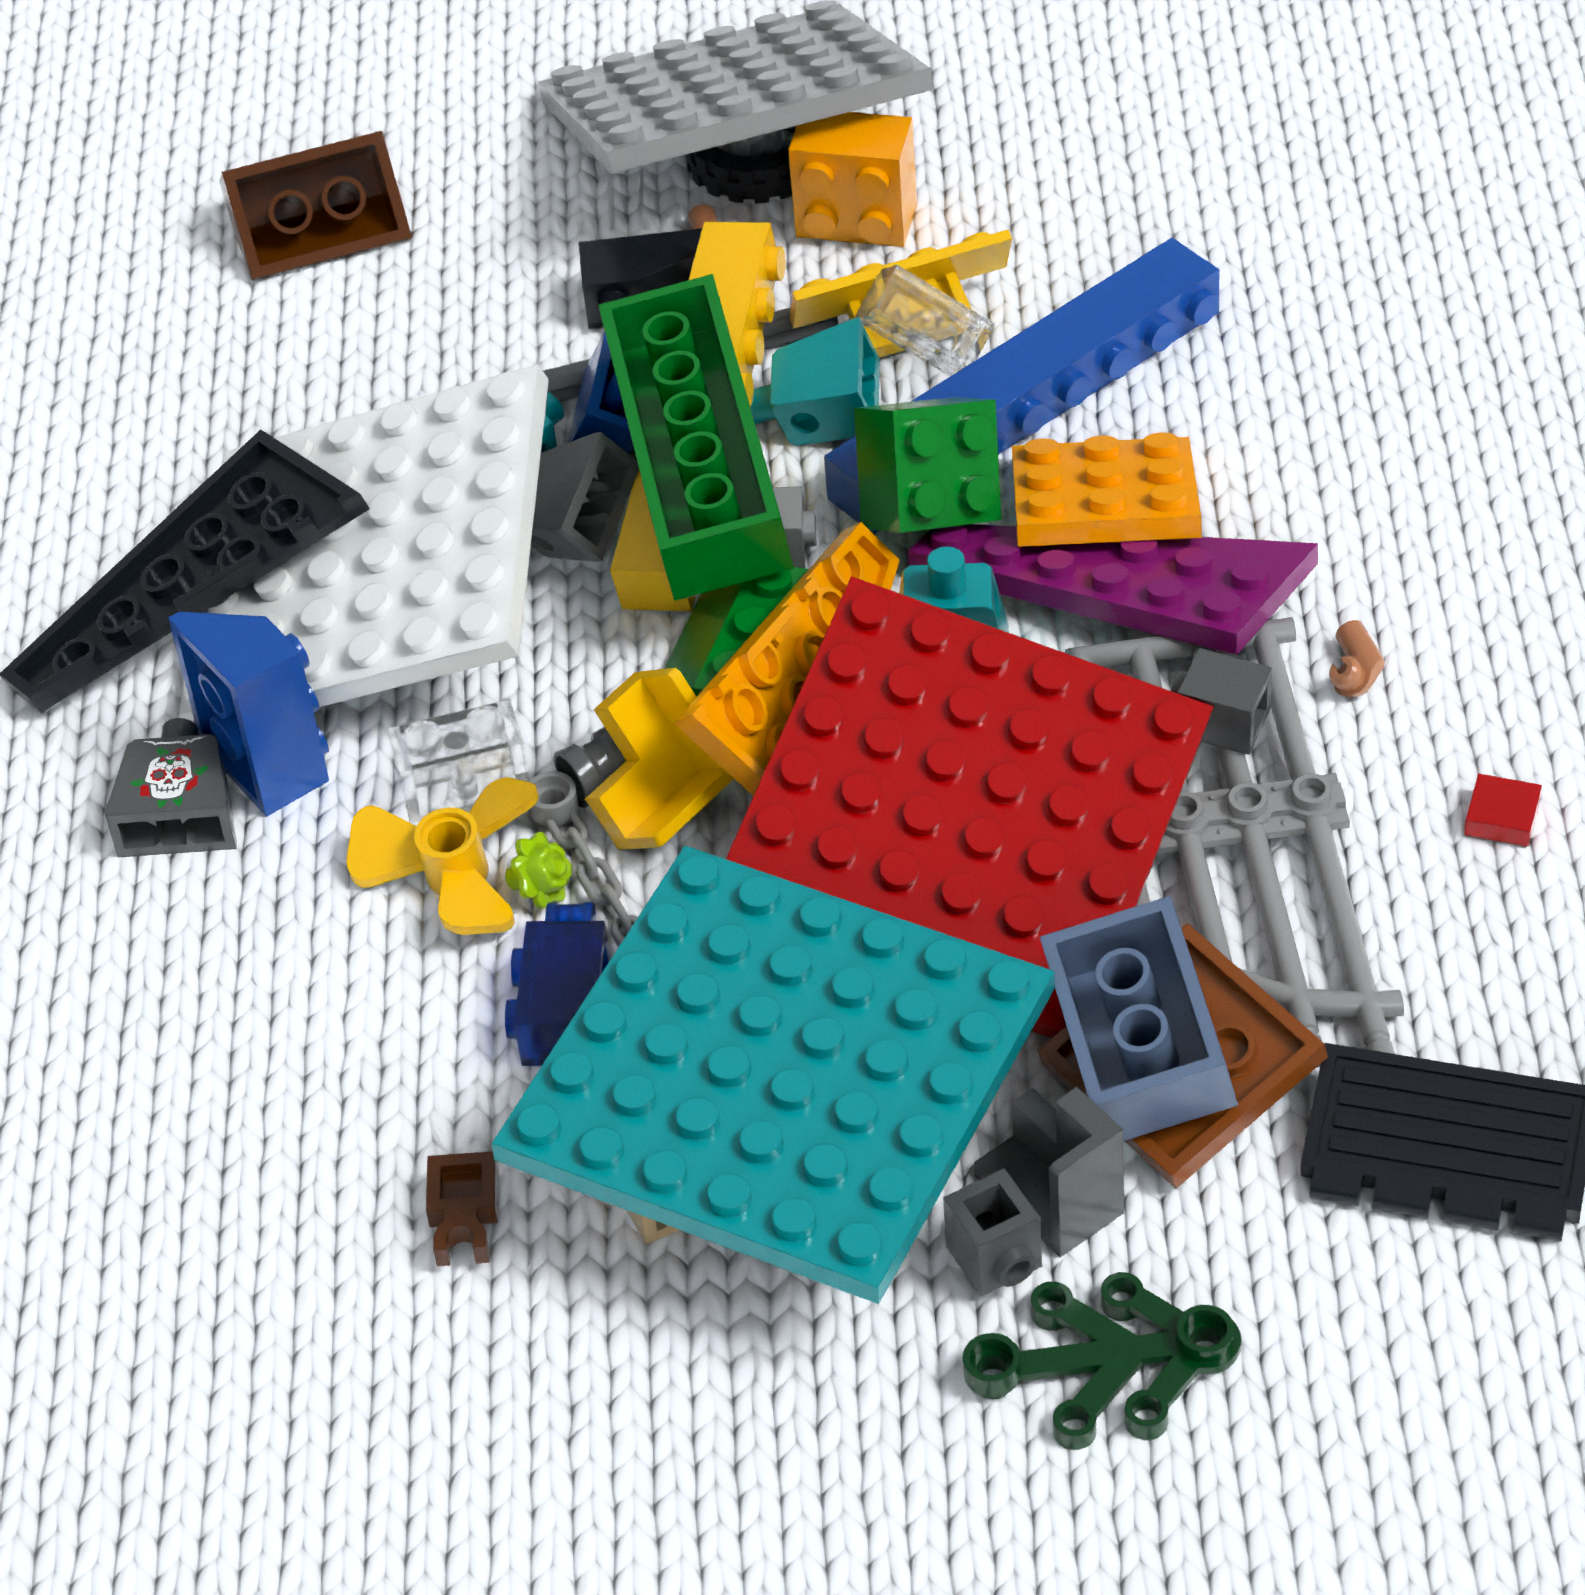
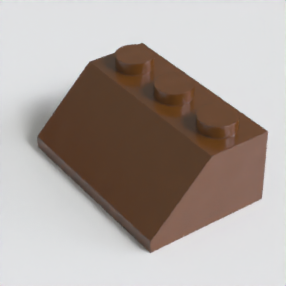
M382 130L221 172L219 182L233 231L251 280L412 238Z

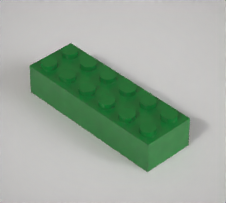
M713 274L599 304L659 551L674 601L793 569L794 565Z

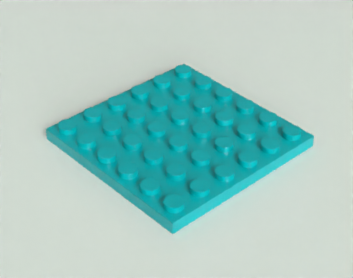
M684 845L493 1140L494 1161L880 1304L1055 989V971Z

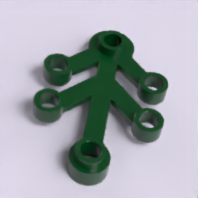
M1113 1273L1101 1285V1307L1109 1318L1075 1299L1071 1290L1066 1285L1060 1282L1049 1281L1038 1285L1031 1294V1316L1034 1323L1040 1328L1049 1331H1056L1066 1327L1089 1342L1019 1351L1018 1346L1005 1335L998 1333L982 1334L973 1338L963 1351L964 1379L967 1386L981 1397L999 1399L1011 1392L1018 1382L1096 1371L1073 1399L1059 1404L1053 1413V1434L1055 1440L1066 1449L1080 1450L1093 1443L1097 1434V1418L1140 1367L1147 1364L1168 1362L1147 1390L1134 1392L1125 1403V1426L1127 1431L1137 1439L1154 1440L1162 1436L1167 1430L1168 1409L1198 1374H1216L1228 1369L1235 1363L1241 1351V1333L1237 1324L1223 1309L1203 1304L1182 1311L1143 1288L1140 1279L1131 1273ZM1119 1292H1126L1131 1294L1133 1298L1127 1301H1118L1111 1296ZM1051 1301L1063 1305L1058 1310H1046L1041 1306ZM1138 1317L1160 1332L1136 1335L1111 1319L1129 1321ZM1200 1341H1210L1215 1345L1200 1346L1196 1343ZM990 1369L1002 1372L996 1375L983 1374L984 1371ZM1141 1410H1151L1156 1412L1158 1416L1151 1420H1142L1135 1414ZM1077 1419L1085 1422L1087 1425L1078 1430H1071L1063 1424L1069 1420Z

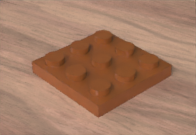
M1188 923L1181 929L1227 1065L1238 1106L1125 1141L1175 1189L1328 1058L1325 1044ZM1066 1026L1037 1052L1042 1064L1069 1090L1078 1087L1088 1097Z

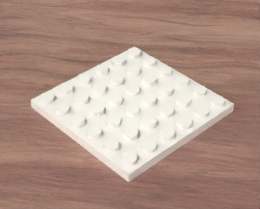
M539 364L504 372L482 380L450 387L432 394L274 437L359 492L370 509L203 613L266 616L285 636L289 633L294 634L308 655L310 665L304 669L308 684L317 697L319 707L519 657L549 382L548 377ZM242 446L224 451L222 465ZM184 681L178 718H185L195 723Z

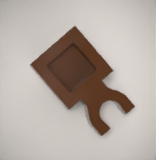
M493 1151L427 1156L426 1214L429 1228L437 1227L433 1238V1252L437 1267L450 1266V1250L454 1245L461 1242L472 1244L476 1264L489 1263V1244L483 1224L498 1223L499 1166L498 1162L494 1161Z

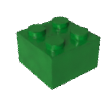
M950 397L854 408L860 520L869 530L904 533L1002 520L995 399Z

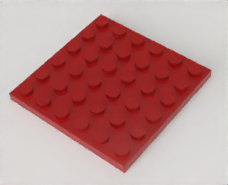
M851 576L726 859L1049 969L1040 936L1138 905L1214 706ZM1055 989L1031 1030L1051 1039L1066 1027Z

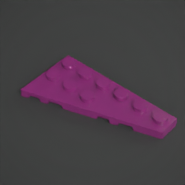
M967 524L930 529L908 550L909 566L927 565L928 555L939 547H954L964 554L965 563H986L992 567L1000 595L1238 655L1318 565V543L1202 537L1018 547L1016 526Z

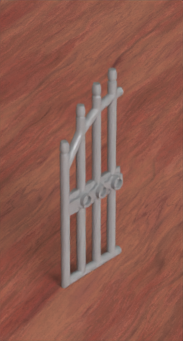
M1293 617L1268 620L1243 649L1254 648L1258 663L1272 667L1271 710L1291 779L1261 784L1252 783L1245 754L1217 746L1227 788L1192 793L1189 792L1187 782H1185L1157 855L1179 854L1198 933L1233 962L1204 848L1242 844L1278 981L1243 969L1240 970L1321 1041L1315 1015L1357 1017L1367 1050L1395 1054L1392 1042L1389 1041L1390 1034L1385 1017L1404 1016L1403 997L1400 990L1377 991L1332 833V830L1350 828L1346 799L1336 773L1325 775L1315 773L1279 646L1282 643L1296 641L1295 622ZM1164 636L1065 649L1066 654L1105 668L1131 665L1134 678L1161 688L1162 684L1156 661L1193 656L1194 659L1199 648L1217 653L1222 651ZM1295 835L1307 836L1349 991L1308 989L1268 839ZM1146 884L1137 906L1150 902Z

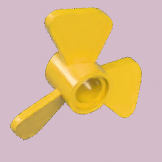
M510 777L497 779L484 788L469 813L459 808H441L424 816L417 826L380 807L369 805L361 808L352 820L346 860L352 881L361 888H369L424 871L429 887L439 894L438 914L442 925L447 930L460 935L500 933L510 930L515 924L513 911L509 904L486 881L489 865L482 840L536 804L539 798L536 785Z

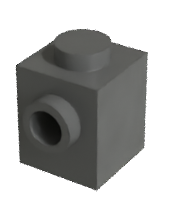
M1005 1168L943 1197L946 1248L981 1297L1002 1286L1017 1285L1028 1278L1033 1271L1042 1267L1040 1216Z

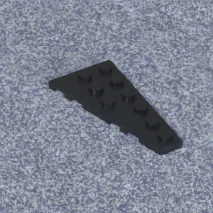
M260 429L1 671L0 677L11 690L42 713L170 634L172 631L168 617L177 612L203 613L365 513L370 507L359 492Z

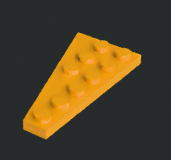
M862 522L843 530L674 724L754 796L850 577L853 576L891 590L900 559Z

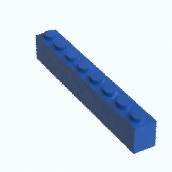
M1171 237L910 402L950 397L995 399L999 455L1028 435L1036 433L1045 424L1070 408L1080 405L1087 397L1115 379L1122 378L1129 370L1157 352L1164 351L1171 343L1199 325H1204L1210 321L1213 316L1219 313L1220 269ZM855 436L824 455L827 499L856 522L860 523ZM870 530L873 534L879 532L878 530Z

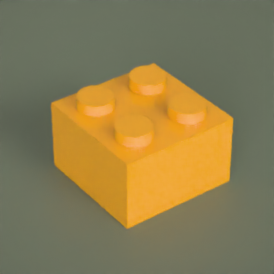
M847 112L797 125L788 150L796 237L904 247L917 207L912 117Z

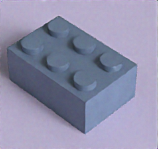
M1171 895L1040 936L1049 969L1055 971V990L1087 1095L1123 1129V1141L1238 1106L1227 1065Z

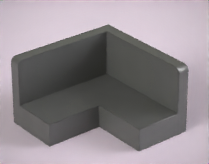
M1075 1087L1056 1100L1055 1108L1034 1088H1031L1012 1101L1013 1136L974 1162V1175L980 1180L1005 1168L1040 1216L1041 1240L1061 1258L1124 1214L1123 1129L1078 1087Z

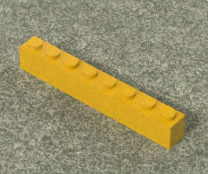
M704 222L689 280L710 274L714 276L751 407L754 392L752 372L754 365H761L763 361V329L765 322L771 323L774 318L775 296L773 289L775 281H782L784 278L785 252L782 246H776L771 223ZM639 471L631 490L610 568L621 608L628 610L692 612L696 595L674 601Z

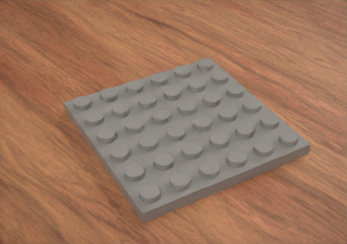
M833 0L811 3L804 7L805 13L787 18L783 13L764 15L754 20L755 26L736 31L733 26L713 28L704 32V39L686 44L683 39L662 41L653 46L654 52L635 57L632 52L615 53L602 59L603 65L585 70L580 65L561 67L551 72V78L538 81L542 103L611 174L934 90V84L929 66L841 4L836 5V2Z

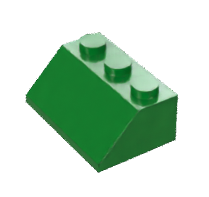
M794 566L790 570L701 593L664 669L677 668L697 697L809 569Z

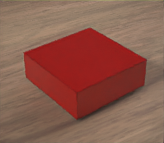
M1478 773L1465 820L1464 835L1529 847L1541 801L1542 785Z

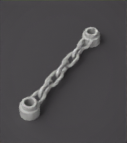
M550 771L541 773L530 780V783L536 785L539 798L536 804L528 810L529 814L535 822L550 831L557 844L564 848H571L579 862L576 869L577 879L593 903L605 905L613 919L610 933L619 947L624 939L622 935H627L638 917L628 915L619 900L623 889L611 866L604 859L593 857L585 843L588 837V829L577 812L579 803L574 780L562 772ZM572 821L575 827L568 828L567 838H565L559 829L567 826ZM597 867L602 870L609 884L605 883L601 886V895L596 892L589 878L594 879L597 877Z

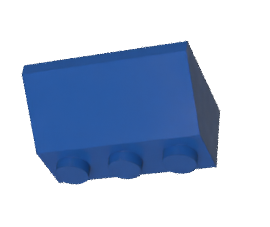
M177 612L168 617L195 724L199 729V735L211 734L217 738L226 774L256 807L268 817L329 782L324 755L329 752V747L316 723L314 712L319 710V702L306 679L304 669L309 667L310 662L298 638L292 633L285 636L266 616Z

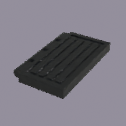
M1325 1043L1328 1058L1320 1065L1300 1164L1301 1176L1312 1178L1310 1199L1358 1207L1362 1188H1373V1210L1426 1219L1429 1217L1432 1199L1443 1200V1222L1496 1231L1499 1229L1501 1212H1514L1512 1233L1562 1242L1565 1221L1580 1222L1585 1192V1085Z

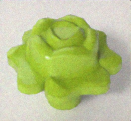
M543 832L534 833L530 839H518L515 843L517 856L512 858L511 866L505 872L507 885L514 891L519 890L520 895L524 899L532 898L535 907L539 910L547 908L551 902L564 901L566 897L564 887L572 875V865L565 855V850L556 842L549 843Z

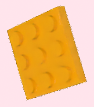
M1159 432L1149 434L1144 439L1118 440L1112 436L1100 435L1090 437L1084 442L1058 443L1052 439L1041 438L1028 441L1025 445L1012 446L1018 547L1202 538L1201 510L1189 437H1177L1171 433Z

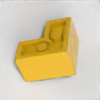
M677 668L634 672L593 709L626 759L614 773L585 798L618 850L658 848L663 846L734 779L674 724L696 698L693 690Z

